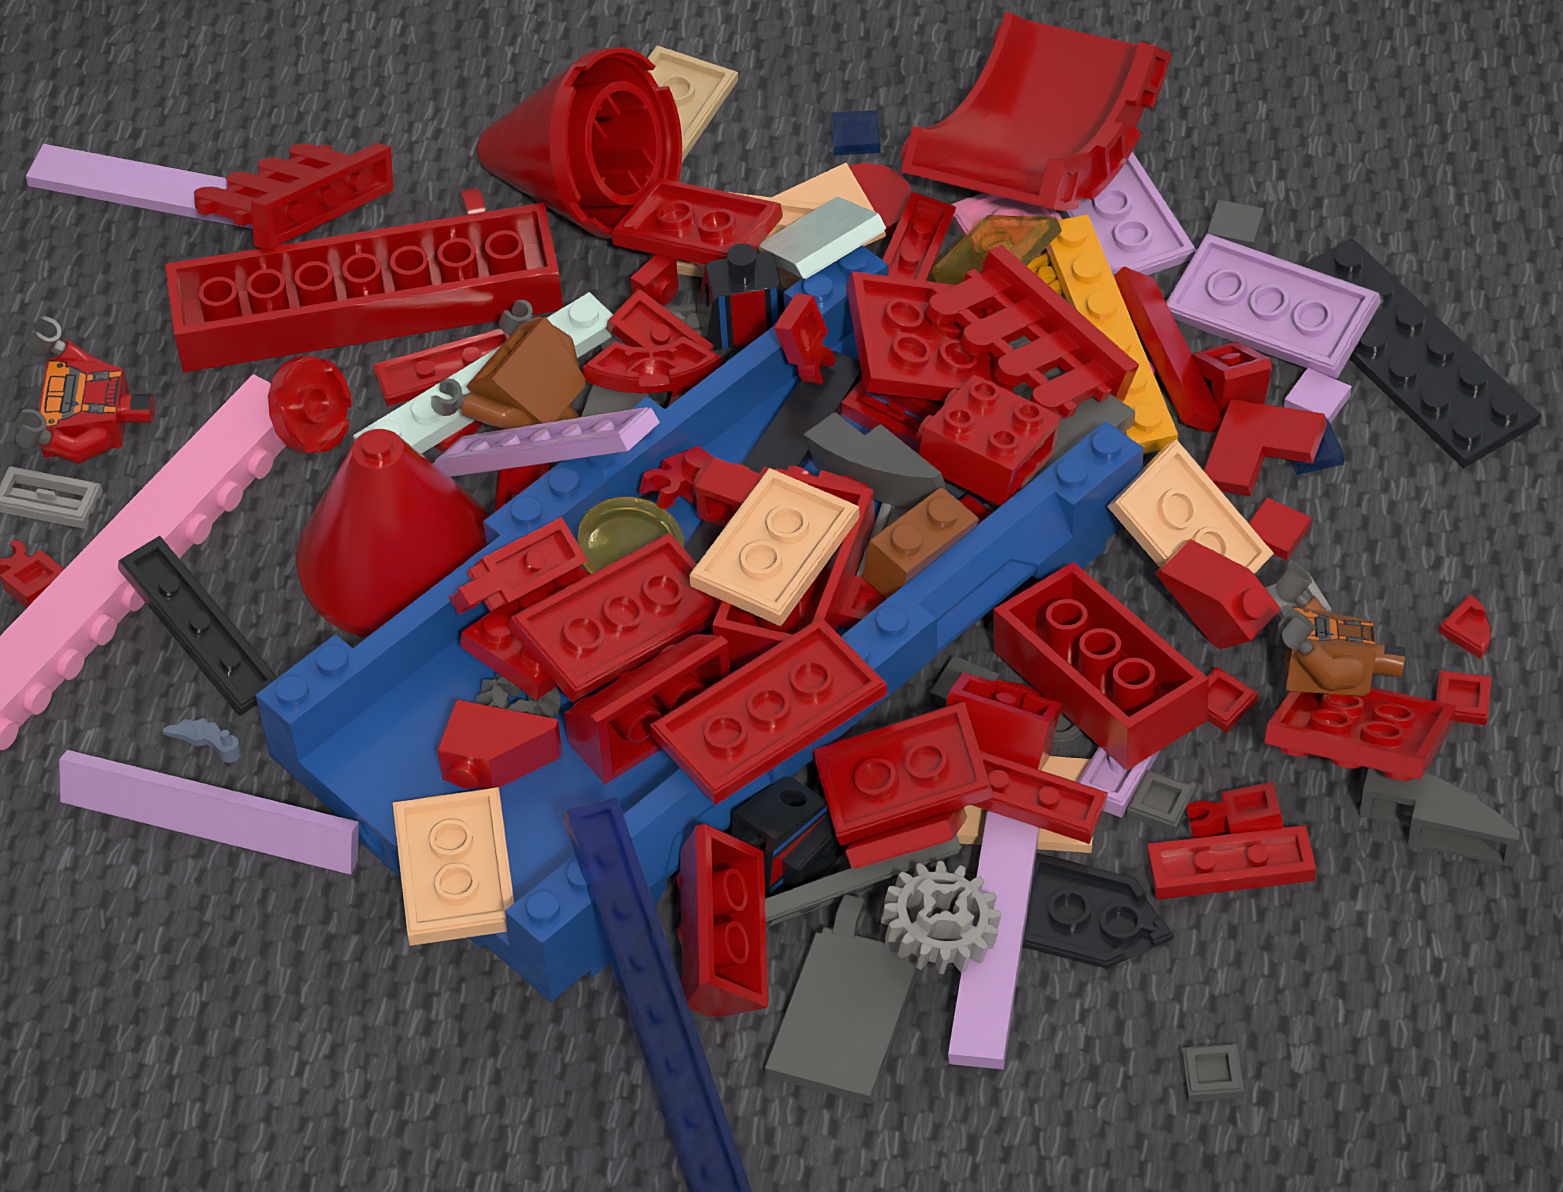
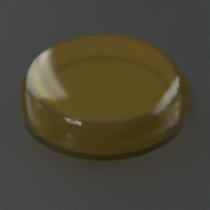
M617 497L595 505L586 513L579 526L577 543L588 559L584 566L593 574L668 533L684 548L685 543L682 530L674 517L665 509L658 508L657 504L641 498Z

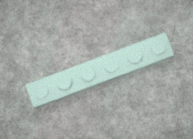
M590 292L547 317L551 324L572 337L577 358L614 336V334L606 329L607 322L613 314ZM501 346L448 378L459 382L462 387V394L467 395L470 393L466 387L468 383ZM439 383L354 434L353 438L355 442L366 431L387 429L398 434L422 454L476 420L463 416L462 409H458L455 414L450 416L437 414L431 407L432 396L437 395L446 400L453 398L440 392Z

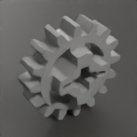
M938 861L935 872H928L927 868L922 863L916 864L913 877L905 872H901L898 875L895 887L889 886L881 916V923L888 925L885 939L887 942H901L898 956L901 959L910 954L916 955L918 957L916 968L920 970L930 961L936 963V969L939 974L945 973L948 963H954L960 972H964L967 969L970 958L981 963L984 961L987 948L993 949L1002 916L1001 911L993 909L997 896L992 892L981 893L984 879L981 876L971 881L965 879L966 867L960 865L954 874L948 873L944 862Z

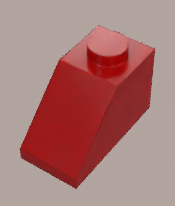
M1192 539L1186 540L1155 572L1210 643L1220 650L1252 641L1281 609L1249 568Z
M456 700L438 748L443 781L451 782L465 789L475 787L481 789L500 788L558 760L562 753L558 719Z

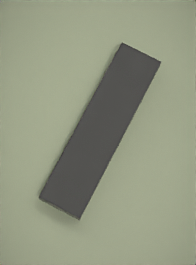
M957 834L952 841L858 869L853 867L765 899L766 928L842 901L844 894L855 896L897 881L898 875L901 872L911 876L914 874L916 864L922 863L927 869L936 867L938 861H943L944 863L952 861L962 848Z

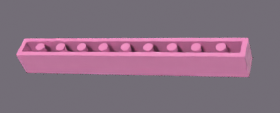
M253 374L0 636V750H5L12 745L17 737L18 728L32 714L38 715L46 709L51 700L52 692L65 679L71 680L79 674L84 665L85 658L98 644L105 645L112 639L117 624L130 610L137 611L144 605V600L118 570V560L158 536L163 538L181 560V556L193 544L198 545L205 541L211 531L212 524L224 511L230 512L237 507L241 501L243 491L255 478L262 479L269 473L274 458L286 447L285 443L276 434L269 416L268 394L271 383Z

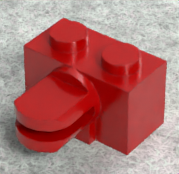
M963 672L949 691L946 707L965 702L980 751L1042 770L1049 759L1063 703L1041 697L1039 692L1023 684L1004 682L998 679L990 681Z

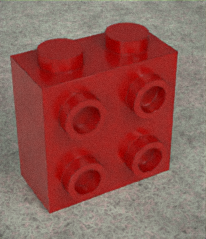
M974 374L959 390L956 388L951 390L944 401L943 407L934 416L928 415L923 420L916 436V441L920 443L919 455L940 471L944 479L1002 506L1023 489L1054 455L1062 416Z

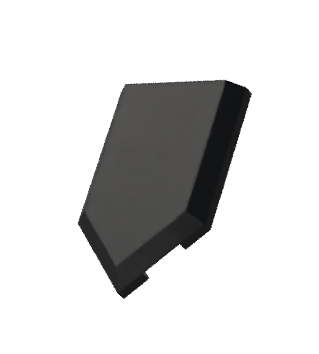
M1036 853L1022 947L1108 969L1174 938V934L1164 919L1159 918L1147 900V894L1136 878Z

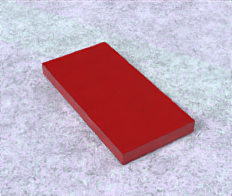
M668 533L512 616L508 629L565 695L574 702L619 677L621 674L657 656L665 647L678 644L692 634H696L711 626L722 600L690 586V574L697 566V563L678 541Z
M820 617L650 725L651 736L703 793L717 805L886 696L887 683Z

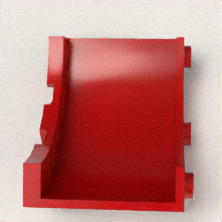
M1005 12L1002 23L999 24L995 31L994 47L979 79L965 100L952 114L941 122L929 127H912L910 137L905 140L902 147L901 159L903 165L901 172L1054 210L1067 211L1079 208L1081 199L1093 200L1110 184L1131 155L1142 135L1140 129H1136L1144 108L1153 110L1172 53L1147 43L1138 42V45L1029 21L1013 13Z

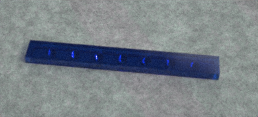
M614 797L566 810L562 817L582 876L587 884L586 888L689 1192H752L618 798Z

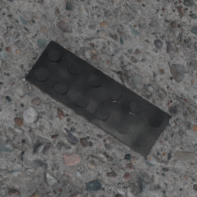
M1353 238L1302 265L1303 267L1379 293L1381 303L1349 360L1463 469L1540 424L1541 414Z

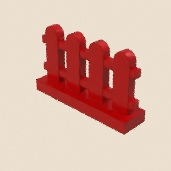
M375 143L349 155L334 151L332 146L325 144L320 146L296 144L289 148L290 160L281 158H265L258 162L257 175L248 172H235L227 175L226 189L211 186L196 189L194 191V204L200 214L209 215L213 213L233 219L234 224L253 225L254 246L269 250L393 191L391 146Z
M1003 245L988 251L980 273L974 268L966 272L962 283L948 289L939 284L932 287L930 291V301L926 308L928 319L938 325H949L954 322L964 328L960 339L961 348L975 356H982L991 352L999 359L994 370L995 378L1003 385L1010 387L1026 383L1033 390L1029 401L1037 403L1041 407L1068 419L1074 416L1078 404L1092 397L1102 402L1108 399L1111 394L1121 402L1125 400L1139 364ZM988 306L997 311L981 320L974 314ZM1023 336L1031 341V343L1016 350L1008 344ZM1058 366L1066 372L1050 381L1042 375Z

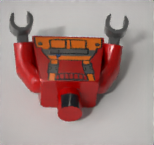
M41 317L34 326L35 332L29 339L30 350L38 355H46L53 352L55 356L54 358L47 359L39 412L34 409H24L15 421V426L19 429L15 438L20 447L29 449L38 442L40 443L43 457L58 456L75 464H81L105 453L108 449L123 447L126 423L154 422L155 401L153 394H130L125 372L122 368L112 366L90 355L69 340L60 341L59 338L61 337L62 330L54 319Z

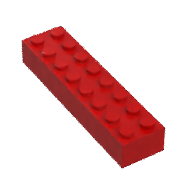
M544 202L278 245L269 250L260 248L165 264L174 336L183 373L500 321L503 311L506 310L512 314L514 302L518 300H526L530 303L533 309L532 315L555 312L563 308L559 270Z

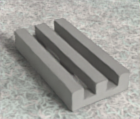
M9 466L0 484V512L86 529L89 522L88 517L90 513L93 514L97 498L100 499L103 490L100 483ZM14 483L26 484L82 495L84 497L81 501L56 496L54 491L37 489L35 492L14 488L13 485Z

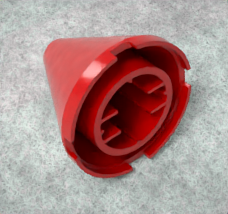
M622 47L593 50L580 57L485 129L477 146L478 157L483 167L491 174L538 202H544L545 206L598 237L612 239L611 231L657 178L679 182L682 166V131L673 94L669 86L658 87L655 79L648 71L654 70L656 66L643 54Z
M387 429L366 431L353 443L302 530L296 551L297 572L302 591L312 608L326 621L346 632L368 637L485 548L487 542L483 521L489 516L471 494L398 434Z

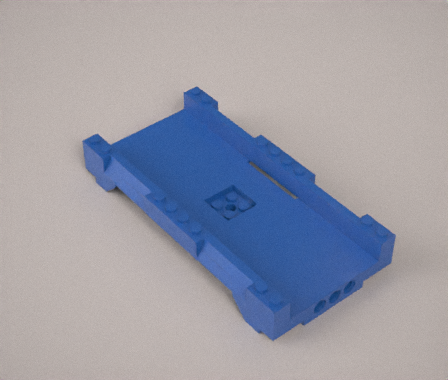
M862 245L809 278L800 279L784 292L785 309L796 293L813 295L828 329V333L822 341L824 347L859 360L846 289L847 281L852 271L889 276L888 264ZM774 326L666 409L662 408L648 396L631 408H652L660 423L629 451L563 460L483 521L487 542L485 548L357 646L352 648L335 634L256 694L270 757L338 817L358 821V841L397 876L401 878L393 802L483 790L476 787L465 789L451 782L443 781L438 748L456 700L477 704L476 696L480 694L482 680L493 679L496 675V671L461 648L462 631L483 618L490 611L485 602L459 615L448 597L457 592L459 587L471 582L467 571L474 567L483 557L560 517H563L577 543L580 544L643 495L639 492L643 474L651 469H660L663 459L699 445L711 454L713 458L716 457L732 464L738 463L743 465L801 380L798 365L789 364L781 343L777 338ZM869 392L867 393L868 395H870V396H872V397H874V398H876V399H878V400H880V401H882V402H884V403H886V404L889 403V402H887V401H885V400H883V399H881V398H879V397H877V396H875V395H873V394H871V393H869ZM929 400L943 407L944 401ZM905 411L906 414L923 422V419ZM842 413L840 414L841 417H843L847 422H849L852 426L859 430L863 435H866L868 432L871 431L870 429L842 416ZM1103 422L855 626L847 629L839 627L838 624L836 632L887 683V695L717 805L703 793L664 749H661L612 781L604 784L568 744L564 713L570 710L580 699L595 695L613 684L617 678L574 702L557 686L561 697L560 710L555 718L559 722L562 744L560 758L499 788L514 904L505 910L508 932L468 938L479 948L483 944L486 945L549 1002L554 1001L585 974L593 978L635 943L667 888L666 879L680 868V849L696 826L707 824L724 832L732 825L733 812L738 807L781 778L792 777L815 758L814 749L832 744L1032 575L1037 579H1045L1072 562H1075L1083 569L1106 550V540L1124 526L1107 505L1142 471L1143 447L1109 422ZM811 458L804 469L812 474V476L818 477L820 471L816 469ZM969 490L965 492L963 495H961L959 498L950 491H948L958 501H960L967 494H969L982 505L988 502L981 496ZM658 493L583 551L588 562L582 568L593 574L668 533L685 549L705 521L698 517L697 502L691 503L685 497L680 496L677 497L674 506L660 509L656 506L659 497ZM874 500L875 523L883 503ZM712 625L696 634L713 635V630H709L712 629ZM648 661L642 663L641 665H639V666H637V667H635V668H633V669H631V670H635V669L639 668L640 666L644 665V664L647 663ZM730 666V674H732L739 668ZM522 691L518 696L509 694L510 705L515 704L519 699L528 701L526 692Z

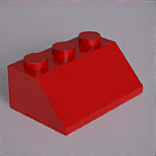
M692 634L678 644L665 647L657 657L639 668L621 674L613 684L595 695L580 699L570 710L564 713L568 744L604 784H607L663 748L651 736L650 725L730 675L727 640L722 635Z
M707 824L698 825L680 849V871L677 878L678 888L681 893V923L678 933L682 945V975L679 985L683 997V1007L708 1017H723L768 1008L764 851Z

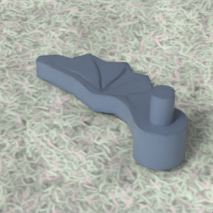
M204 718L195 721L184 719L178 725H169L163 728L164 735L185 740L197 747L204 745L213 747L224 762H235L242 755L236 736L230 735L228 730L220 731L215 722L207 723Z

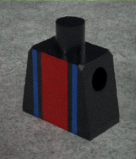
M741 243L732 246L728 250L727 259L710 261L704 266L697 317L702 337L714 345L713 350L751 344L772 328L785 311V289L773 254L769 252L756 254V250L751 245Z
M783 777L733 812L731 836L764 851L765 899L777 895L783 889L782 859L829 812L821 782L815 783L811 788H808L792 777Z

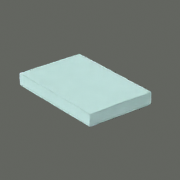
M836 196L765 239L758 246L760 253L769 252L773 254L778 267L803 279H807L883 233L886 226L879 213Z

